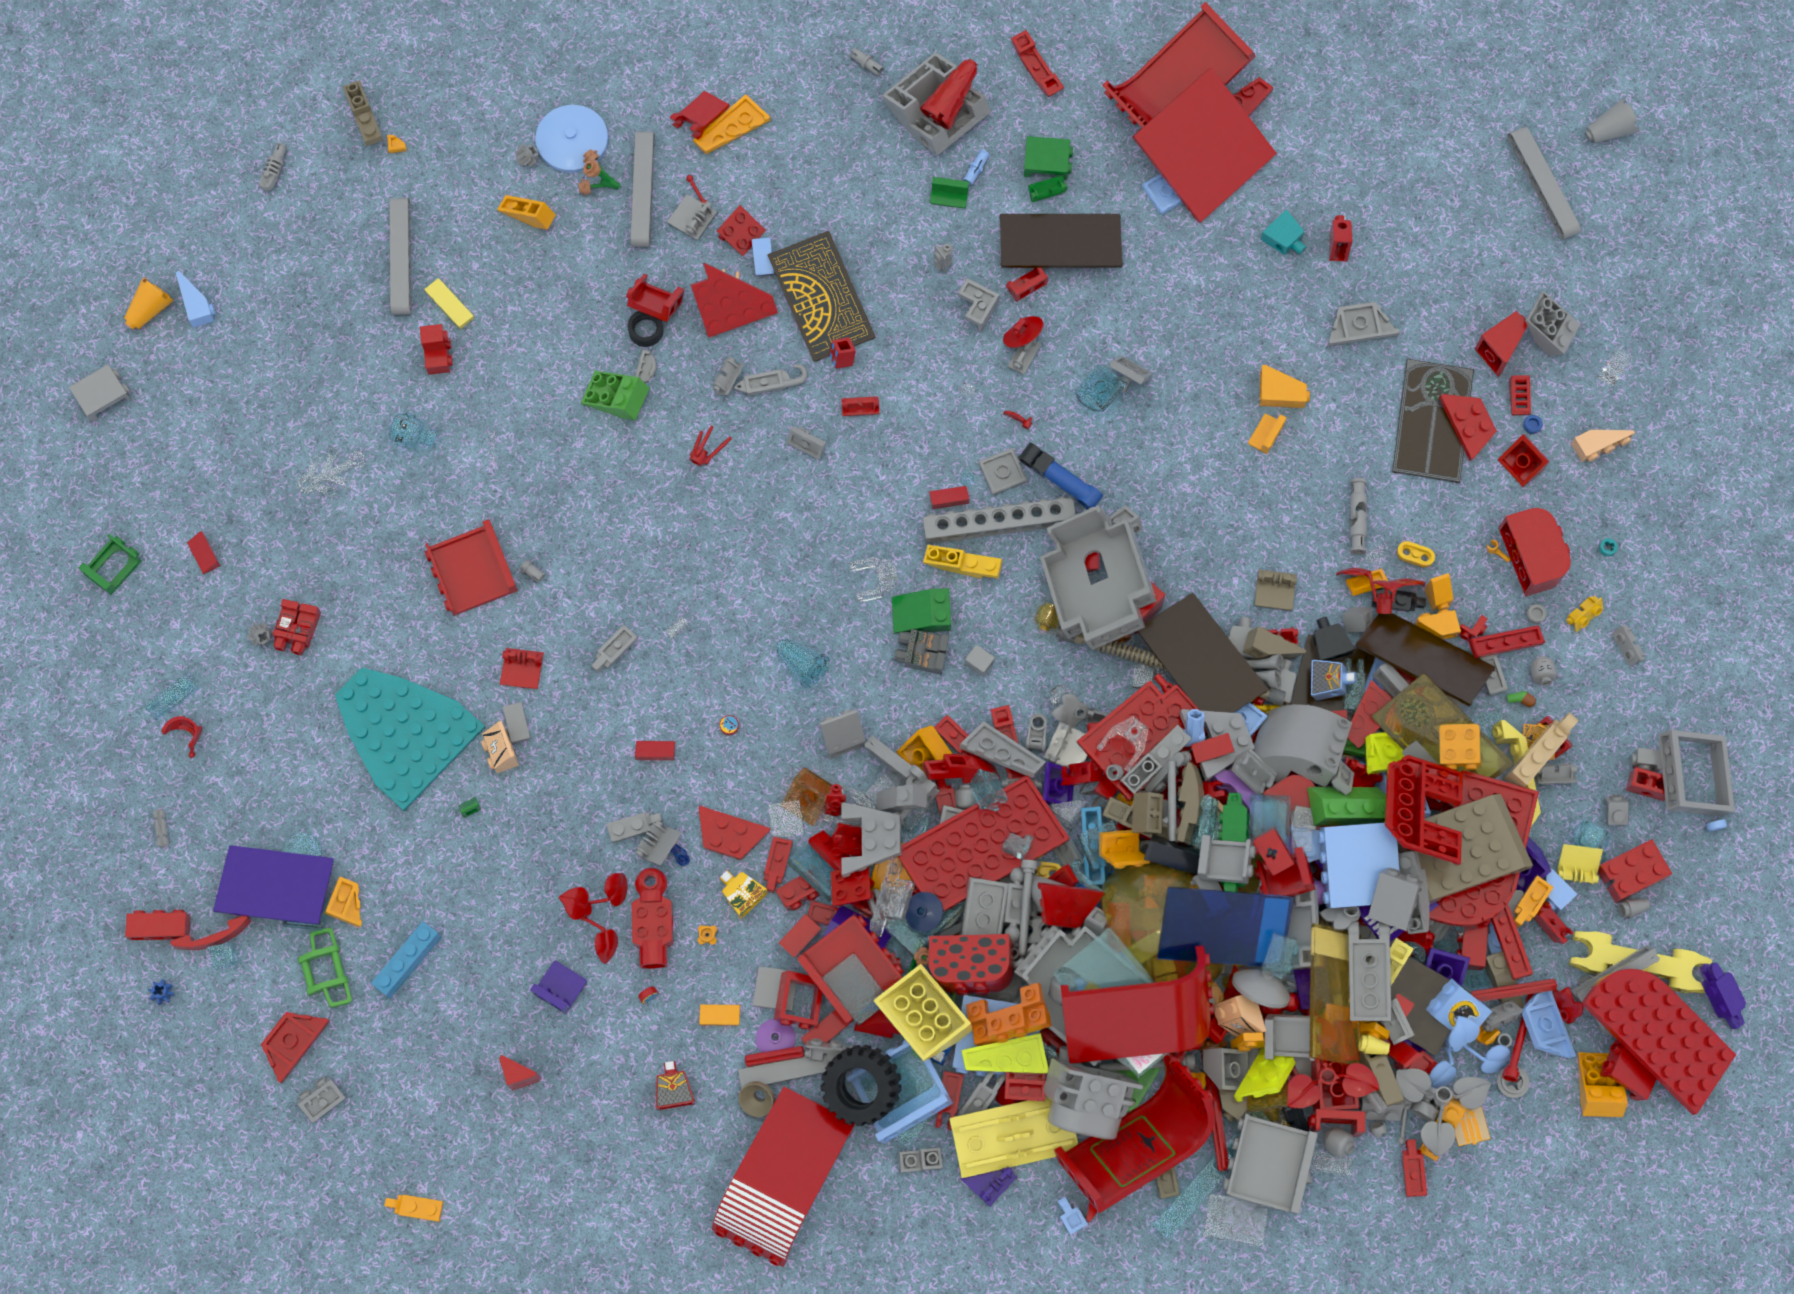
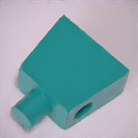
M1287 210L1272 222L1261 235L1263 242L1284 255L1291 249L1300 255L1307 247L1301 242L1304 230Z

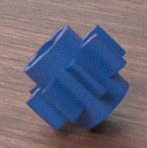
M164 979L160 983L153 981L152 989H148L152 993L149 999L152 1001L157 999L158 1005H161L162 1001L169 1003L170 995H175L170 991L173 985L170 983L166 985ZM162 988V989H163V990H162L163 994L160 996V995H159V994H160V991H159V990Z

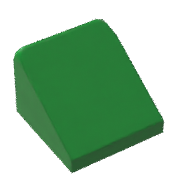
M476 797L458 805L462 816L465 818L481 810Z

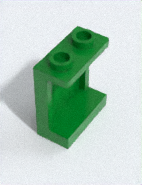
M1027 136L1024 177H1031V173L1063 175V180H1067V175L1071 174L1072 163H1069V157H1073V147L1070 146V139Z

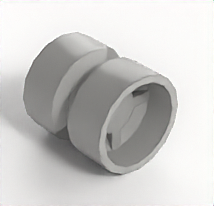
M1430 1087V1089L1427 1092H1431L1432 1090L1437 1089ZM1424 1094L1420 1102H1414L1411 1112L1425 1121L1435 1122L1439 1115L1438 1108L1440 1106L1435 1103L1434 1095L1426 1096Z

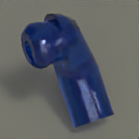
M675 844L670 852L673 853L676 862L681 866L689 864L690 857L686 850Z

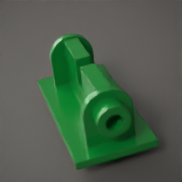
M1063 175L1028 185L1032 203L1065 193L1068 189L1066 182L1064 183Z

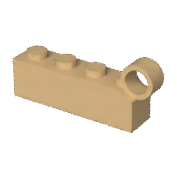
M1569 712L1560 721L1554 720L1506 774L1504 779L1511 784L1522 787L1527 786L1571 733L1570 730L1579 720Z

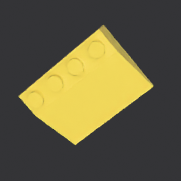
M922 964L918 965L873 1000L923 1062L956 1044L972 1032L970 1021Z

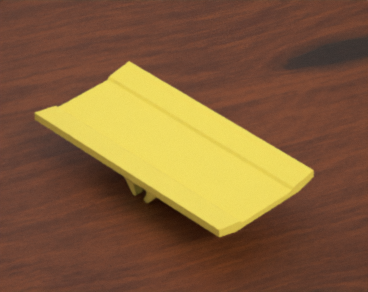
M1046 1096L1045 1102L1026 1100L949 1118L961 1178L1001 1170L1002 1168L1005 1169L1007 1166L1014 1167L1056 1157L1054 1152L1056 1148L1061 1146L1067 1152L1078 1145L1076 1133L1060 1129L1048 1122L1047 1118L1052 1100Z

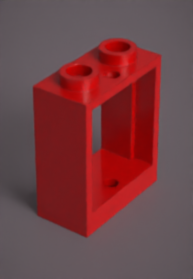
M788 970L781 973L774 1020L780 1021L781 1025L791 1026L796 1024L799 1025L798 1028L810 1030V1027L818 1025L823 992L809 975ZM790 983L815 988L810 1019L785 1014Z

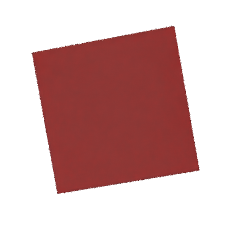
M1212 68L1206 70L1132 136L1198 223L1202 222L1277 154Z

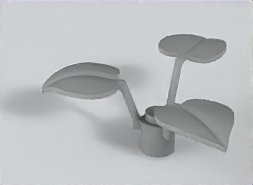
M1399 1069L1396 1072V1081L1406 1100L1417 1103L1423 1099L1424 1094L1426 1096L1434 1095L1435 1103L1440 1106L1438 1123L1434 1121L1427 1122L1421 1130L1423 1144L1435 1156L1445 1154L1455 1141L1453 1125L1441 1123L1444 1107L1450 1103L1451 1098L1459 1099L1460 1104L1467 1109H1477L1484 1104L1491 1086L1489 1081L1481 1078L1463 1077L1455 1082L1453 1091L1446 1086H1441L1437 1090L1427 1092L1431 1087V1079L1423 1070Z

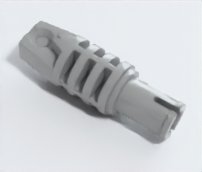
M276 143L272 156L268 157L259 184L262 190L271 191L278 180L284 165L283 157L287 150V146L282 143Z

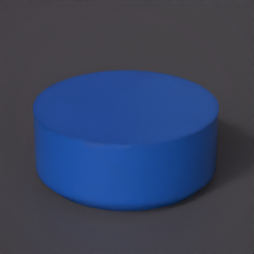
M1536 415L1527 416L1523 422V428L1529 434H1537L1543 426L1541 418Z

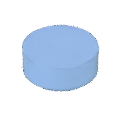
M1725 819L1706 824L1707 831L1709 832L1720 830L1727 826Z

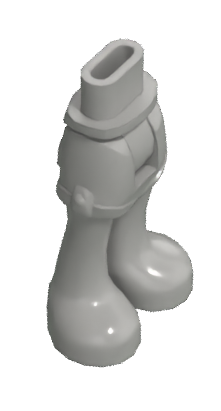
M1282 654L1272 655L1269 658L1259 660H1247L1244 658L1252 669H1271L1270 671L1255 673L1261 681L1267 682L1270 688L1278 690L1281 688L1282 679L1278 671H1282L1284 668Z

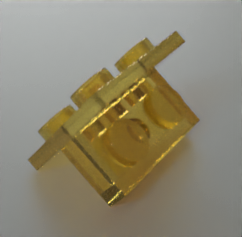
M1288 1078L1278 1093L1265 1094L1257 1098L1249 1095L1248 1111L1256 1112L1263 1110L1264 1115L1268 1116L1270 1122L1279 1121V1107L1288 1105Z

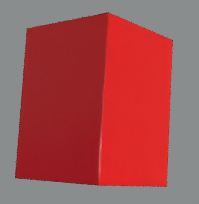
M1522 434L1497 459L1522 487L1543 472L1550 462L1525 434Z
M500 1055L499 1060L506 1084L512 1091L540 1082L541 1077L535 1071Z

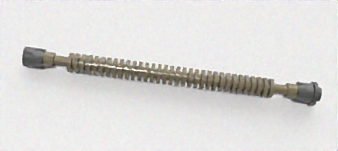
M1061 626L1058 627L1056 637L1059 638L1058 642L1087 644L1083 633L1068 639ZM1112 641L1097 648L1098 652L1102 648V653H1105L1107 650L1106 654L1108 655L1112 651L1111 655L1114 656L1116 653L1118 658L1120 654L1122 659L1126 656L1125 660H1129V657H1131L1130 661L1132 662L1135 658V663H1138L1140 660L1142 665L1145 661V666L1150 663L1149 667L1155 664V669L1159 666V670H1162L1164 667L1154 653L1151 656V651H1148V654H1146L1147 650L1144 649L1143 653H1141V648L1137 651V647H1134L1132 650L1131 645H1129V648H1127L1128 644H1124V647H1122L1123 643L1121 642L1118 646V641H1115L1114 644ZM1268 688V691L1262 694L1260 698L1282 706L1286 691Z

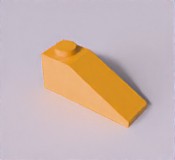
M505 195L497 209L499 212L532 227L548 230L556 216L545 202Z

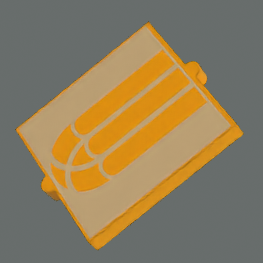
M1482 1106L1472 1110L1466 1108V1112L1455 1129L1458 1146L1472 1143L1476 1145L1477 1142L1490 1139Z

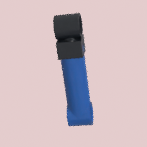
M1031 442L1018 457L1024 465L1033 469L1042 478L1046 477L1074 497L1087 510L1091 507H1096L1103 497V494L1097 488L1083 482L1055 462V458L1045 451L1043 452Z

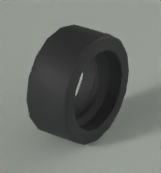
M637 311L628 321L629 336L638 346H653L663 336L662 320ZM645 319L654 321L657 328L653 335L640 337L635 333V325L639 321Z

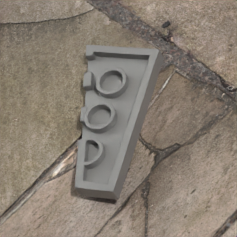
M984 721L960 744V749L1032 778L1046 764L1044 760Z

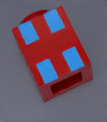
M850 337L832 340L829 357L835 369L853 366L856 350Z

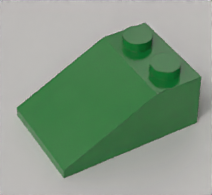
M949 588L928 589L892 597L894 634H900V632L911 633V629L923 632L951 631Z

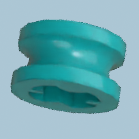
M1610 538L1604 539L1599 545V552L1605 557L1613 556L1618 549L1615 540ZM1606 545H1607V546H1610V545H1611V546H1612L1611 552H1610L1609 549H1608V550H1605L1604 547H1605Z

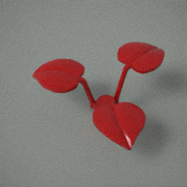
M1348 568L1336 573V576L1349 574L1368 577L1374 595V602H1377L1376 613L1380 614L1392 613V602H1394L1398 588L1418 584L1425 587L1426 585L1424 581L1410 578L1373 581L1371 570L1363 568ZM1374 584L1384 587L1385 593H1379L1378 597Z
M613 873L606 879L604 891L607 897L604 899L588 901L589 894L583 887L571 888L558 897L571 919L579 920L581 918L582 921H586L601 930L595 936V950L603 964L608 963L615 954L618 946V937L613 929L605 930L604 927L588 919L587 916L592 912L591 904L608 902L610 900L612 906H619L624 902L628 890V883L624 873Z
M1314 1015L1316 1016V1023H1320V1034L1316 1035V1043H1320V1054L1323 1062V1067L1319 1071L1320 1078L1312 1081L1306 1074H1298L1292 1077L1287 1086V1106L1291 1108H1305L1315 1104L1322 1094L1320 1087L1315 1084L1322 1082L1324 1084H1332L1341 1077H1344L1342 1087L1349 1096L1363 1097L1379 1090L1376 1076L1367 1066L1361 1063L1349 1064L1346 1068V1074H1336L1334 1068L1327 1065L1323 1048H1330L1334 1045L1336 1031L1329 1022Z

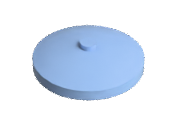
M565 105L552 110L541 120L536 131L535 141L538 153L547 165L561 172L575 173L583 171L585 165L583 163L585 159L583 155L590 149L592 151L597 150V154L600 156L597 162L600 161L608 146V132L604 121L595 111L580 105Z

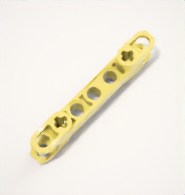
M1575 931L1572 939L1584 943L1589 949V955L1587 958L1571 957L1568 965L1586 973L1598 975L1638 950L1612 945V935L1597 931ZM1673 949L1672 957L1657 954L1660 958L1659 961L1643 969V971L1657 975L1659 978L1669 980V987L1673 991L1705 993L1702 984L1694 979L1692 970L1694 966L1701 967V964L1712 963V959L1694 951Z

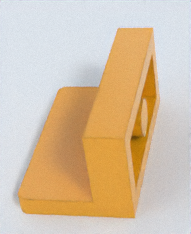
M1265 413L1248 441V445L1268 454L1287 418L1280 414L1278 419Z

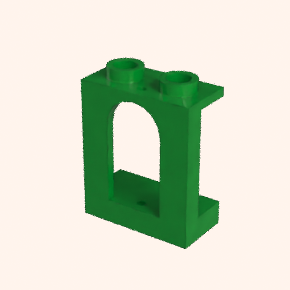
M108 534L107 537L110 541L88 565L82 563L78 569L108 594L112 595L141 563V560L138 557L139 553L134 548L130 547L128 549L124 546L125 542L118 536L114 538ZM114 552H126L128 555L127 564L110 583L96 573Z

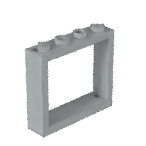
M1669 730L1658 734L1667 811L1723 816L1735 812L1726 736ZM1679 741L1710 744L1717 804L1685 800Z

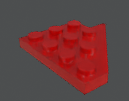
M703 263L707 279L690 284L708 337L778 313L771 294L707 263Z

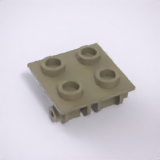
M1258 570L1254 606L1293 611L1294 592L1297 582L1296 574Z

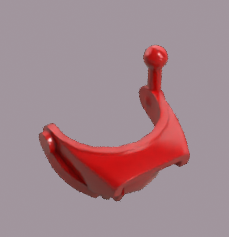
M177 716L170 719L163 726L162 734L166 735L168 732L176 729L190 732L193 738L188 744L190 748L188 755L190 758H193L195 756L194 747L201 735L202 726H197L191 719L185 716Z

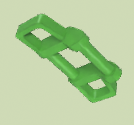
M332 928L311 932L310 943L312 951L297 958L302 966L306 980L307 995L312 996L323 992L330 1008L351 1003L352 998L348 987V977L345 976L338 953L340 952L339 945L336 944ZM329 934L332 946L316 950L314 937ZM331 955L337 978L315 985L309 962ZM344 985L347 999L332 1002L327 990Z

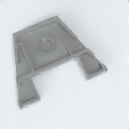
M1183 709L1179 714L1186 729L1187 713L1191 710ZM1201 711L1205 715L1204 726L1209 738L1229 733L1235 751L1216 759L1201 762L1199 766L1205 781L1210 780L1214 775L1221 773L1233 764L1237 755L1249 748L1254 751V744L1241 713Z
M842 802L841 819L843 822L862 820V856L842 858L843 877H848L853 872L863 871L868 866L876 863L880 864L902 855L900 815Z

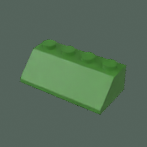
M1334 787L1307 788L1314 826H1346L1385 822L1386 794L1378 787H1352V791L1347 795L1337 791Z

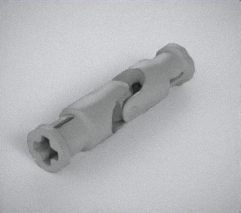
M1354 478L1350 480L1352 485V494L1350 495V538L1352 539V548H1350V553L1362 555L1367 553L1365 548V538H1367V495L1365 494V485L1367 481L1364 478Z

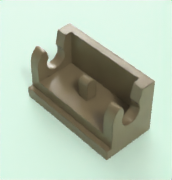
M1151 792L1134 793L1132 833H1144L1145 835L1162 833L1163 794Z

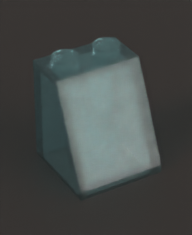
M1250 794L1249 839H1251L1252 844H1254V837L1275 826L1289 850L1291 796Z

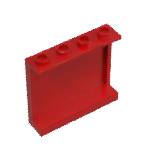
M490 519L483 521L484 526L433 546H429L428 543L425 544L427 548L424 551L428 562L432 561L434 566L431 567L434 578L438 577L440 584H437L440 594H445L447 599L443 602L447 612L451 611L453 616L518 591Z
M855 913L797 958L846 1023L856 1013L902 979V973H904L898 963L893 964L890 960L892 955L887 948H881L877 943L880 941L873 931L869 932L865 926L868 924L861 915L857 917Z

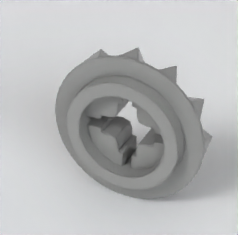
M1518 1067L1520 1080L1515 1084L1516 1088L1513 1085L1506 1086L1509 1081L1502 1078L1504 1069L1499 1072L1496 1081L1498 1089L1504 1096L1518 1098L1527 1092L1529 1077L1520 1067Z

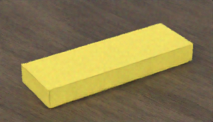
M439 278L424 289L459 329L474 319L471 312Z

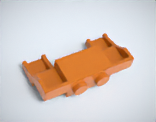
M1035 983L1021 987L1022 1003L989 1013L988 1002L985 999L966 1004L968 1020L973 1029L974 1044L976 1046H983L997 1042L1005 1043L1011 1038L1025 1037L1028 1033L1051 1027V1016L1045 1004L1041 984Z

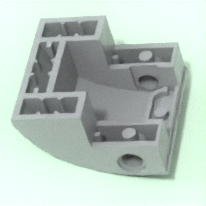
M935 52L885 92L882 97L903 127L923 146L939 155L963 134L971 130L980 120L984 119L991 110L985 95L971 87L952 128L949 130L937 125L931 117H926L920 111L923 103L947 79L951 72L958 67Z
M1286 705L1266 712L1265 714L1268 717L1259 727L1254 742V752L1277 772L1274 781L1277 783L1282 781L1292 770L1318 785L1326 787L1337 773L1352 722L1331 711L1310 705Z

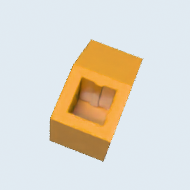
M1444 609L1433 615L1424 613L1419 615L1415 622V625L1443 640L1458 637L1461 632L1455 610L1449 611Z

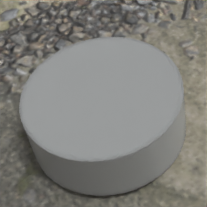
M1539 604L1531 605L1526 612L1527 619L1534 624L1543 622L1547 615L1545 608Z

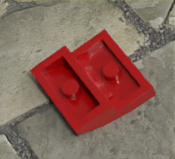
M1006 1072L1004 1099L1045 1102L1044 1085L1046 1074Z

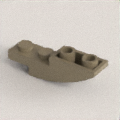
M360 80L343 86L366 147L383 141Z
M1187 762V766L1184 767L1182 772L1183 783L1178 789V801L1185 804V807L1181 810L1180 816L1182 820L1176 830V837L1178 842L1190 845L1194 826L1202 828L1205 797L1202 779L1197 766Z

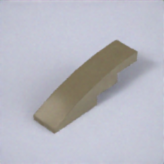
M1110 796L1102 815L1132 829V806ZM1162 821V833L1155 835L1169 839L1168 824Z

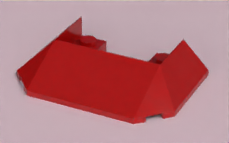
M1406 755L1401 760L1393 761L1387 765L1385 827L1404 848L1458 865L1461 864L1462 832L1426 821L1424 818L1425 796L1460 806L1462 803L1463 772L1410 755Z

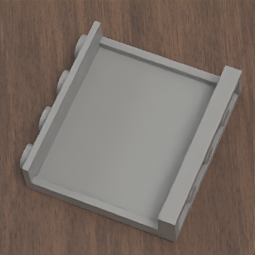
M1245 1114L1238 1121L1237 1129L1240 1130L1238 1138L1235 1137L1232 1146L1235 1154L1234 1158L1230 1157L1227 1167L1231 1171L1229 1178L1225 1177L1223 1190H1226L1225 1195L1292 1214H1299L1318 1133L1299 1130Z

